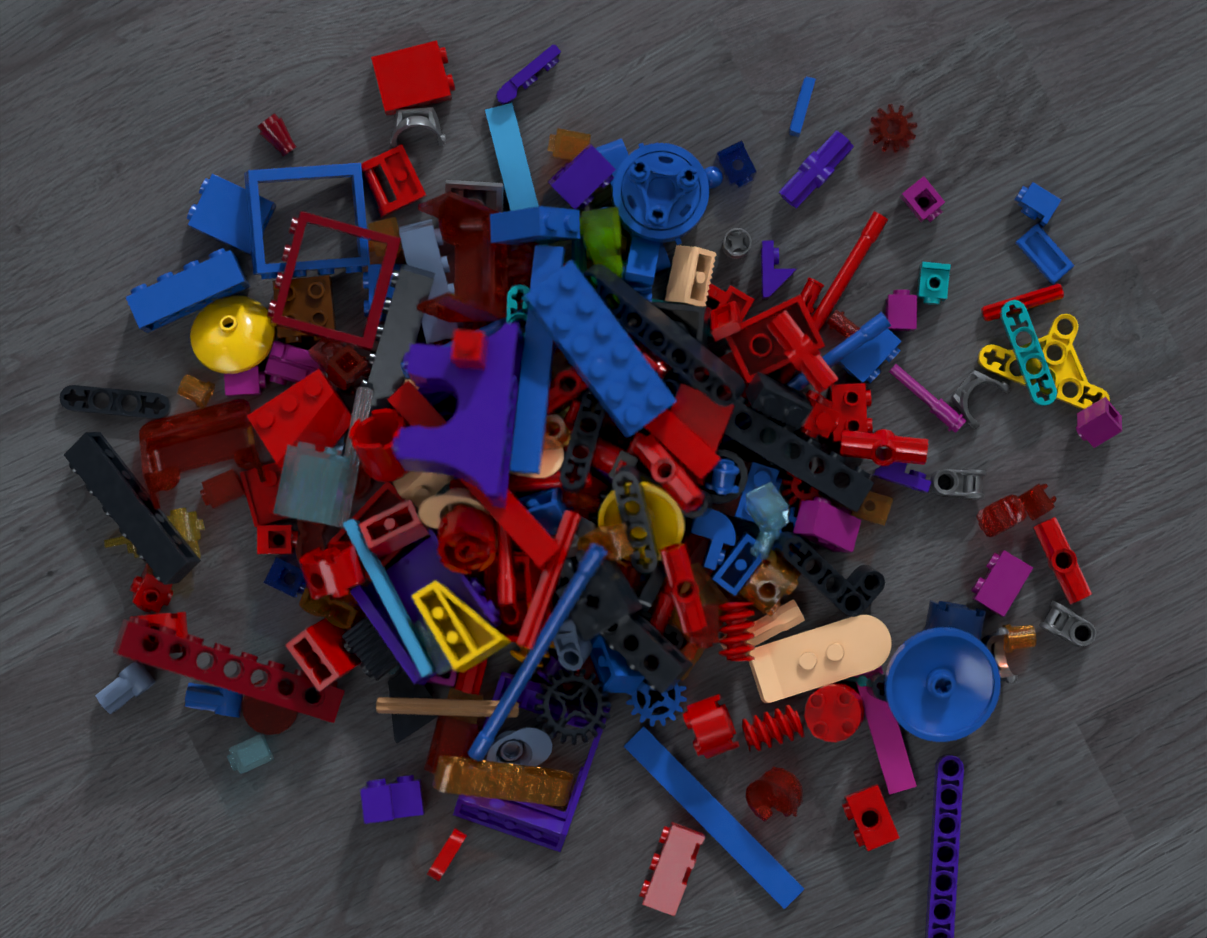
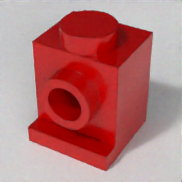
M257 525V554H294V548H299V531H293V525ZM277 535L284 537V543L280 546L274 542Z

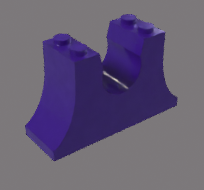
M505 323L496 333L487 337L486 369L456 368L451 359L452 346L410 344L409 353L406 352L404 355L403 366L415 386L434 393L449 392L456 395L459 401L458 409L452 420L442 427L429 429L415 426L400 429L399 438L395 437L393 442V454L397 455L396 458L406 471L438 473L462 479L480 489L489 498L494 507L506 508L525 340L519 325L516 323Z

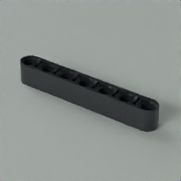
M596 264L582 273L617 322L713 402L719 406L726 407L744 393L745 383L740 375L609 268L602 264ZM591 276L597 280L598 285L594 284ZM613 294L619 298L620 303L614 299ZM635 312L641 316L642 321L636 317ZM657 330L660 331V332H662V334L664 335V338H665V339H662V338L658 335ZM680 349L685 351L687 358L681 354ZM702 367L708 370L709 376L703 372ZM724 385L731 389L732 394L725 390Z

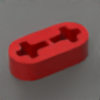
M456 828L453 830L427 875L438 882L440 881L467 837L466 834Z

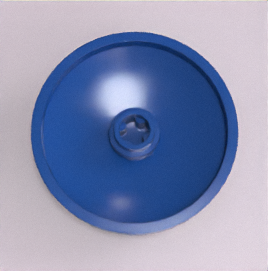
M938 627L917 633L897 649L886 670L884 689L888 706L904 729L925 740L947 742L968 736L987 721L997 704L1001 681L999 669L993 655L979 639L960 629Z

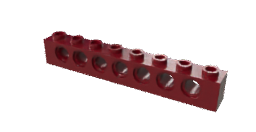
M134 616L132 621L123 620L113 649V653L331 723L335 722L345 692L337 688L338 682L336 681L318 691L302 670L295 669L294 674L283 671L285 667L283 664L271 660L268 661L267 665L257 662L258 656L243 651L241 656L230 654V647L215 643L213 648L203 645L204 639L190 634L187 635L186 639L177 637V630L160 625L159 630L148 627L149 621ZM153 635L155 646L151 650H144L142 647L144 637ZM174 644H180L183 649L182 655L177 659H172L169 654L170 648ZM207 652L210 657L209 664L204 668H199L197 658L201 653ZM234 661L237 670L234 675L227 677L224 673V667L228 662ZM261 670L263 672L262 682L258 685H253L251 675L254 671ZM287 678L290 682V688L286 693L281 694L278 690V684L282 679ZM314 687L317 692L316 698L311 702H307L305 700V692L308 688Z

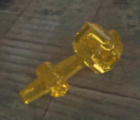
M186 507L170 510V516L166 517L200 559L201 554L198 540H202L200 531L205 530L203 519H198L196 511L187 512ZM124 536L104 540L105 548L126 544L128 554L134 553V558H140L136 553L135 546Z

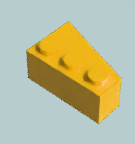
M434 581L412 595L417 607L456 671L464 673L511 643L510 640L445 584Z

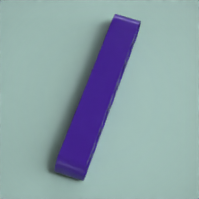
M950 754L939 757L935 765L925 938H933L937 932L945 933L946 938H954L964 766L958 757ZM953 760L956 763L957 769L954 774L947 776L943 773L942 766L945 761ZM947 788H951L955 793V798L950 804H944L940 797L942 791ZM944 817H950L953 821V828L949 832H941L939 829L940 820ZM942 846H949L952 852L951 857L946 861H940L937 857V852ZM944 874L948 875L950 878L949 886L943 890L937 889L935 884L937 877ZM940 903L946 904L948 906L947 915L943 918H936L934 915L936 905Z

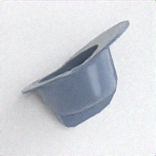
M527 727L517 731H506L494 740L487 753L486 762L489 770L494 775L501 778H511L547 760L552 752L553 744L550 736L538 728Z

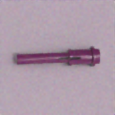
M897 364L891 368L889 373L931 408L929 412L933 413L948 426L949 432L952 430L954 433H957L967 420L963 418L964 414L959 415L942 398L940 400L935 398Z

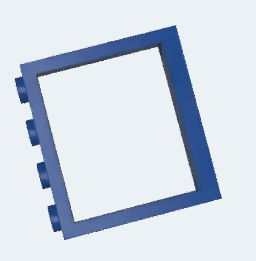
M361 163L248 170L244 173L253 275H261L262 280L277 279L278 272L284 273L286 263L265 264L258 184L351 177L355 224L358 227L367 229ZM357 237L358 257L296 262L292 278L307 276L306 271H317L318 276L335 274L334 269L343 268L346 269V273L363 272L362 267L370 264L368 240Z

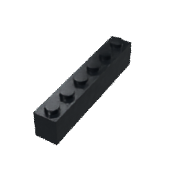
M403 263L400 271L394 270L390 287L395 288L392 298L386 297L382 314H386L387 318L385 325L379 324L375 341H378L379 345L377 352L371 351L366 367L371 368L369 379L363 377L358 394L364 395L361 405L355 404L352 414L355 421L360 419L362 422L366 418L371 417V411L385 408L396 410L387 399L403 386L405 375L402 372L400 363L404 362L405 353H409L410 344H415L435 273Z
M85 432L64 454L65 458L69 461L71 470L83 479L88 492L103 505V511L114 519L119 526L120 533L135 546L137 555L149 564L153 570L154 577L164 585L179 583L201 561L101 432Z

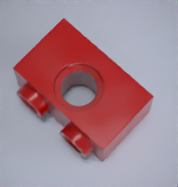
M877 784L844 796L846 803L842 804L848 821L853 819L857 830L853 831L859 847L865 846V849L870 851L899 839ZM869 810L874 811L877 816L876 822L872 826L863 825L861 820L863 813Z

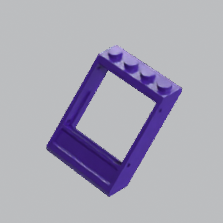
M502 671L492 701L501 700L515 675ZM528 681L516 701L520 708L540 715L544 714L543 710H534V705L543 704L542 700L535 698L536 693L546 694V691L540 688L541 684ZM550 697V714L553 719L559 720L563 713V708L556 702L557 700ZM577 697L573 702L565 701V706H568L564 718H567L569 713H572L574 710L578 712L581 710V707L578 706L580 698ZM583 699L584 707L595 716L597 703ZM603 708V712L609 713L610 708ZM486 717L483 728L490 717ZM573 717L566 724L583 728L590 723L579 717ZM600 718L599 721L605 724L606 719ZM597 726L594 727L598 737L593 739L585 765L580 768L566 812L474 781L480 761L472 758L453 815L561 852L603 730Z

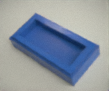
M804 77L789 128V135L799 137L816 80L814 78Z
M1038 223L1015 242L1051 285L1075 266Z
M632 237L625 280L653 285L660 242Z

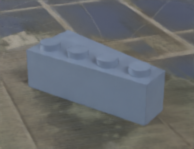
M432 219L399 227V235L407 265L435 273L421 321L426 343L453 338L454 330H459L464 325L460 310L454 311L452 303L453 300H457L454 284H448L445 274L450 272L447 256L441 257L439 246L444 244L440 228L434 229Z

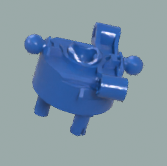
M620 138L596 148L616 170L612 173L614 179L610 182L613 208L607 206L600 208L596 212L595 220L598 226L604 229L612 228L618 221L624 230L629 233L631 240L634 236L660 242L655 273L671 267L663 243L675 241L677 246L682 244L680 238L690 233L699 224L704 215L709 199V188L712 189L720 186L723 181V174L719 168L714 166L704 169L690 152L669 143H654L645 146L641 143L638 144V149L628 155L624 142Z

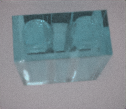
M298 442V447L287 445L273 513L337 526L351 458L341 456L342 450L325 447L324 452L315 451L316 445Z

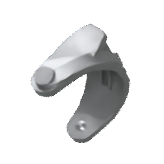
M434 108L398 109L395 115L392 137H390V145L393 148L397 147V136L400 132L409 127L419 126L432 130L438 136L439 146H443L445 134L441 133L439 119Z
M975 370L972 371L951 396L957 408L968 420V424L974 429L979 428L980 424L970 415L967 401L972 389L978 384L989 383L998 386L1005 393L1010 391V386L1004 381L1000 383Z
M1005 627L996 629L997 632L985 636L980 641L993 655L999 669L1000 680L1007 681V684L1014 683L1018 676L1013 675L1010 671L1004 651V636L1009 631Z

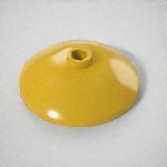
M239 295L217 299L204 307L195 318L190 333L191 346L198 360L207 368L224 374L241 373L261 363L271 351L276 333L275 326L270 325L272 318L267 316V308L253 298ZM233 323L231 327H225L227 324Z
M642 482L659 552V560H662L660 549L673 543H680L685 529L684 514L681 507L664 488ZM627 483V484H626V486H627V491H626V493H629V492H630L629 487H630V484H631V483ZM613 490L605 498L599 511V531L606 545L615 554L631 561ZM635 501L625 503V507L629 512L636 513L641 510L640 505ZM634 527L631 530L632 535L638 539L647 536L646 531L641 527ZM646 546L641 547L642 554L640 559H644L645 563H649L650 558L646 557L644 551Z

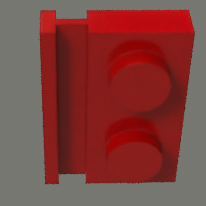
M276 462L240 472L255 527L295 517L294 509H289L281 498L280 491L284 488L286 480L283 471Z

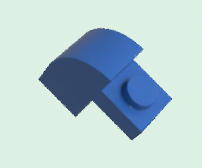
M699 506L695 511H699L702 506ZM713 509L704 517L692 518L688 533L710 539L702 567L715 570L716 565H722L726 550L722 549L723 544L735 545L736 535L734 527L724 514Z

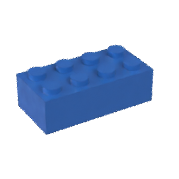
M222 248L209 254L210 259L202 263L196 260L184 265V271L173 275L172 272L159 276L157 283L149 287L146 284H142L131 289V295L126 296V300L139 328L146 333L152 332L206 307L217 299L231 296L249 288V282L237 256L231 250L225 251Z

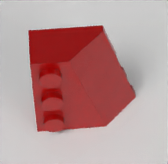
M317 369L247 415L273 459L298 492L312 472L316 471L320 466L321 461L328 452L336 446L355 422L331 382L320 369Z

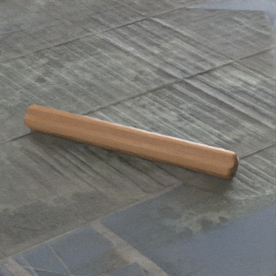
M379 697L376 701L377 713L490 717L499 701ZM518 702L514 704L507 717H518Z

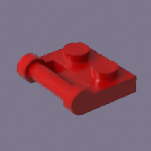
M402 144L361 163L362 174L379 206L377 211L381 218L427 197ZM378 166L382 167L397 198L393 202L389 203L373 170Z

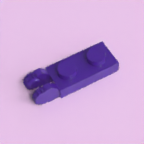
M552 44L507 81L501 89L499 88L496 94L498 102L503 105L510 103V101L517 97L518 88L523 86L526 90L538 80L535 74L543 68L549 71L560 62L557 58L561 54L559 48Z

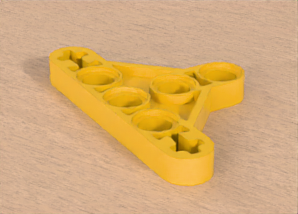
M1061 314L1053 320L1048 334L1038 339L1057 389L1056 399L1084 410L1093 403L1086 398L1082 400V404L1078 402L1083 395L1085 387L1088 388V391L1085 393L1086 395L1093 397L1098 393L1100 394V399L1106 397L1110 402L1109 395L1104 389L1088 382L1072 345L1078 331V321L1070 314ZM1067 319L1072 323L1073 328L1070 334L1063 335L1059 333L1057 329L1059 320ZM1029 342V343H1027V344H1025V345H1022V346H1020V347H1021V348H1027V347H1029V345L1031 344V342ZM993 344L987 345L978 353V363L983 369L1026 386L1023 376H1014L1010 372V364L1016 360L1013 350L1009 351ZM1057 345L1060 347L1062 356L1058 361H1052L1047 357L1046 351L1049 346ZM994 350L996 352L995 357L1004 360L1005 355L1009 356L1010 358L1004 365V372L999 370L1002 364L998 362L988 365L984 353L988 354ZM1034 358L1029 359L1026 362L1027 372L1033 375L1038 374L1041 371L1040 361ZM1036 379L1030 380L1032 385L1037 383ZM1066 382H1073L1077 386L1078 391L1075 397L1067 398L1064 396L1062 387ZM1039 386V392L1045 395L1051 394V390L1049 388L1044 389L1043 387Z

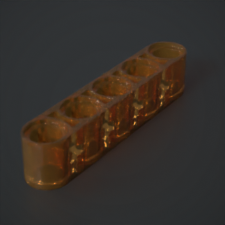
M441 756L438 759L433 787L446 793L566 806L569 801L574 776L569 772L558 769Z

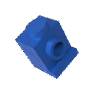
M1034 182L1028 188L1022 186L1014 199L1018 202L1017 205L1022 207L1021 212L1034 220L1037 217L1041 219L1038 225L1042 227L1048 223L1061 202V199Z

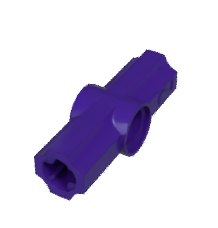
M836 130L816 152L813 151L799 166L798 172L779 191L781 197L790 206L797 209L816 187L819 188L833 174L834 168L851 152L854 145L842 133Z

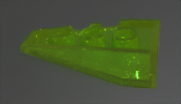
M618 207L581 212L579 219L580 236H582V242L592 265L602 264L622 278L623 266L621 256L618 255V249H620L621 245ZM613 294L614 299L620 303L619 298Z

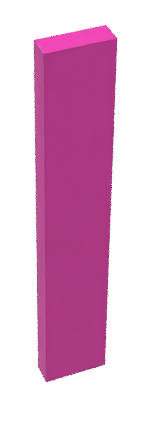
M880 666L875 670L859 674L854 677L858 678L859 676L864 675L868 679L872 674L883 673V670ZM856 682L859 695L863 699L865 716L888 794L917 787L898 721L892 714L888 703L872 697L867 692L866 686L861 687ZM878 682L876 688L885 691L884 684Z

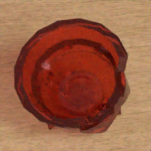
M773 766L772 769L763 773L759 779L750 783L746 789L745 798L749 808L764 822L773 815V812L770 810L772 807L782 812L785 817L790 816L792 813L793 816L797 817L798 808L804 802L802 799V785L799 779L792 772L784 768Z

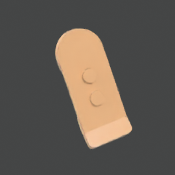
M861 614L755 647L754 650L747 652V654L755 657V660L749 661L762 702L772 703L875 670L887 660L891 652L892 639L888 628L881 620L871 615Z

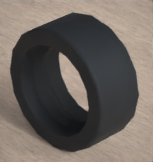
M718 449L716 454L721 459L733 461L735 463L734 466L739 468L735 485L739 487V492L722 495L705 488V482L704 485H699L695 482L694 484L699 489L706 490L711 495L713 503L724 504L737 499L744 491L748 475L743 460L736 453L726 449Z

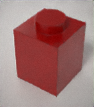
M454 330L451 359L456 368L486 369L488 339L484 332Z

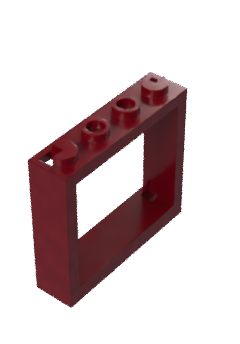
M300 211L299 218H292L289 233L294 235L291 246L286 244L281 261L287 262L284 273L278 272L274 289L279 290L277 301H270L267 316L272 318L270 325L371 351L401 238ZM306 223L386 245L362 337L282 316Z

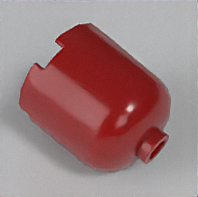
M386 408L371 411V417L366 418L362 422L360 419L355 421L350 428L349 438L368 476L380 482L396 481L410 472L403 468L396 458L397 455L393 454L395 437L399 438L400 429L407 427L404 419L398 415L396 410Z

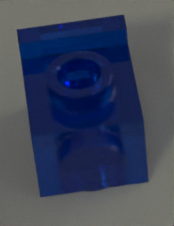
M743 141L737 142L716 153V159L730 187L737 184L738 188L754 181L752 176L756 175L757 171L744 147ZM739 160L743 163V168L736 170L733 168L732 163Z
M279 557L275 558L264 583L294 598H297L299 593L304 595L308 587L302 569ZM289 573L295 576L293 584L285 582V576Z

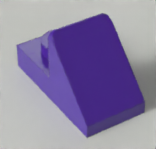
M774 240L761 242L762 300H768L797 270L774 269V265H779V248H774Z
M893 462L888 466H881L872 472L873 477L923 493L929 491L932 482L925 479L926 474L915 470H910L909 474L904 473L907 463Z

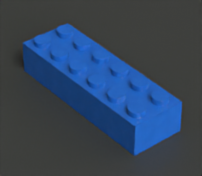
M572 260L522 297L531 312L625 437L634 434L676 402L673 395Z

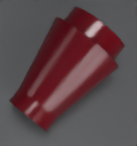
M275 113L257 126L261 131L259 134L276 148L283 157L297 147L282 117L278 118Z

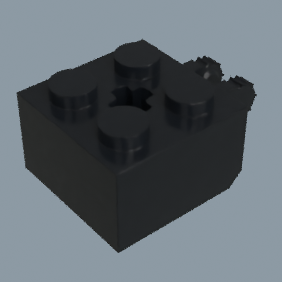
M582 549L577 551L575 555L579 564L587 553ZM566 558L563 570L571 582L578 569L571 559ZM611 558L601 562L569 615L584 641L599 636L642 609L643 606L618 564ZM570 582L556 591L560 599Z

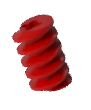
M727 602L718 606V609L727 612V614L719 617V621L727 623V626L719 628L720 633L727 635L726 638L719 640V644L727 646V649L719 651V655L726 657L728 661L755 660L754 656L747 654V652L755 649L754 645L747 643L748 640L755 638V634L746 631V629L755 626L754 622L746 619L754 615L753 610L746 608V606L754 604V602Z
M790 705L785 706L784 715L779 708L774 709V718L768 712H764L763 721L757 715H754L752 725H750L746 718L742 719L741 726L750 754L752 745L760 752L762 742H765L768 748H772L774 738L782 745L784 735L790 741H794V732L796 731L801 738L805 737L797 710L794 711Z

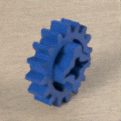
M646 678L642 680L634 693H627L632 695V699L626 701V704H634L635 707L631 714L640 713L639 722L641 723L646 718L650 719V726H654L656 720H660V723L664 726L666 724L665 718L667 717L675 721L676 718L673 714L675 710L683 712L679 702L687 701L686 697L680 695V692L686 690V686H678L676 684L674 686L675 700L668 697L667 692L661 693L664 697L663 700H656L651 707H648L651 703V696L648 692L653 689L643 682ZM637 690L644 694L646 703L643 708L638 704ZM660 706H665L669 709L662 714H652L653 710Z

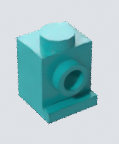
M922 262L920 264L917 298L923 299L924 304L940 305V301L947 299L951 264ZM930 279H937L939 287L932 288L929 284Z

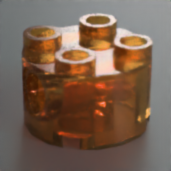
M771 548L746 581L747 584H744L737 594L748 602H754L751 605L763 614L766 613L771 617L781 605L779 601L785 593L789 596L799 583L797 580L801 574Z

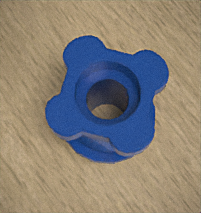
M721 459V462L713 469L711 482H705V488L722 495L738 493L739 487L735 486L734 482L736 474L739 473V468L734 466L735 463L733 461Z

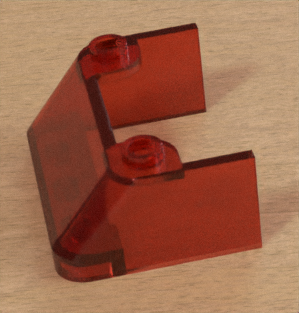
M451 191L419 204V211L439 218V228L443 240L455 246L454 294L447 292L417 304V310L449 323L489 322L506 318L507 295L511 289V244L491 243L490 214L500 212Z
M236 399L154 420L140 428L142 475L155 510L161 508L159 491L173 489L181 479L180 472L234 459L239 468L253 469L256 467L260 481H266L264 459L258 434L247 415L252 413L247 400Z

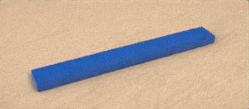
M535 245L530 291L563 267L564 247ZM529 307L510 471L512 473L540 475L555 342Z
M644 726L624 745L634 758L784 909L804 890L783 866Z

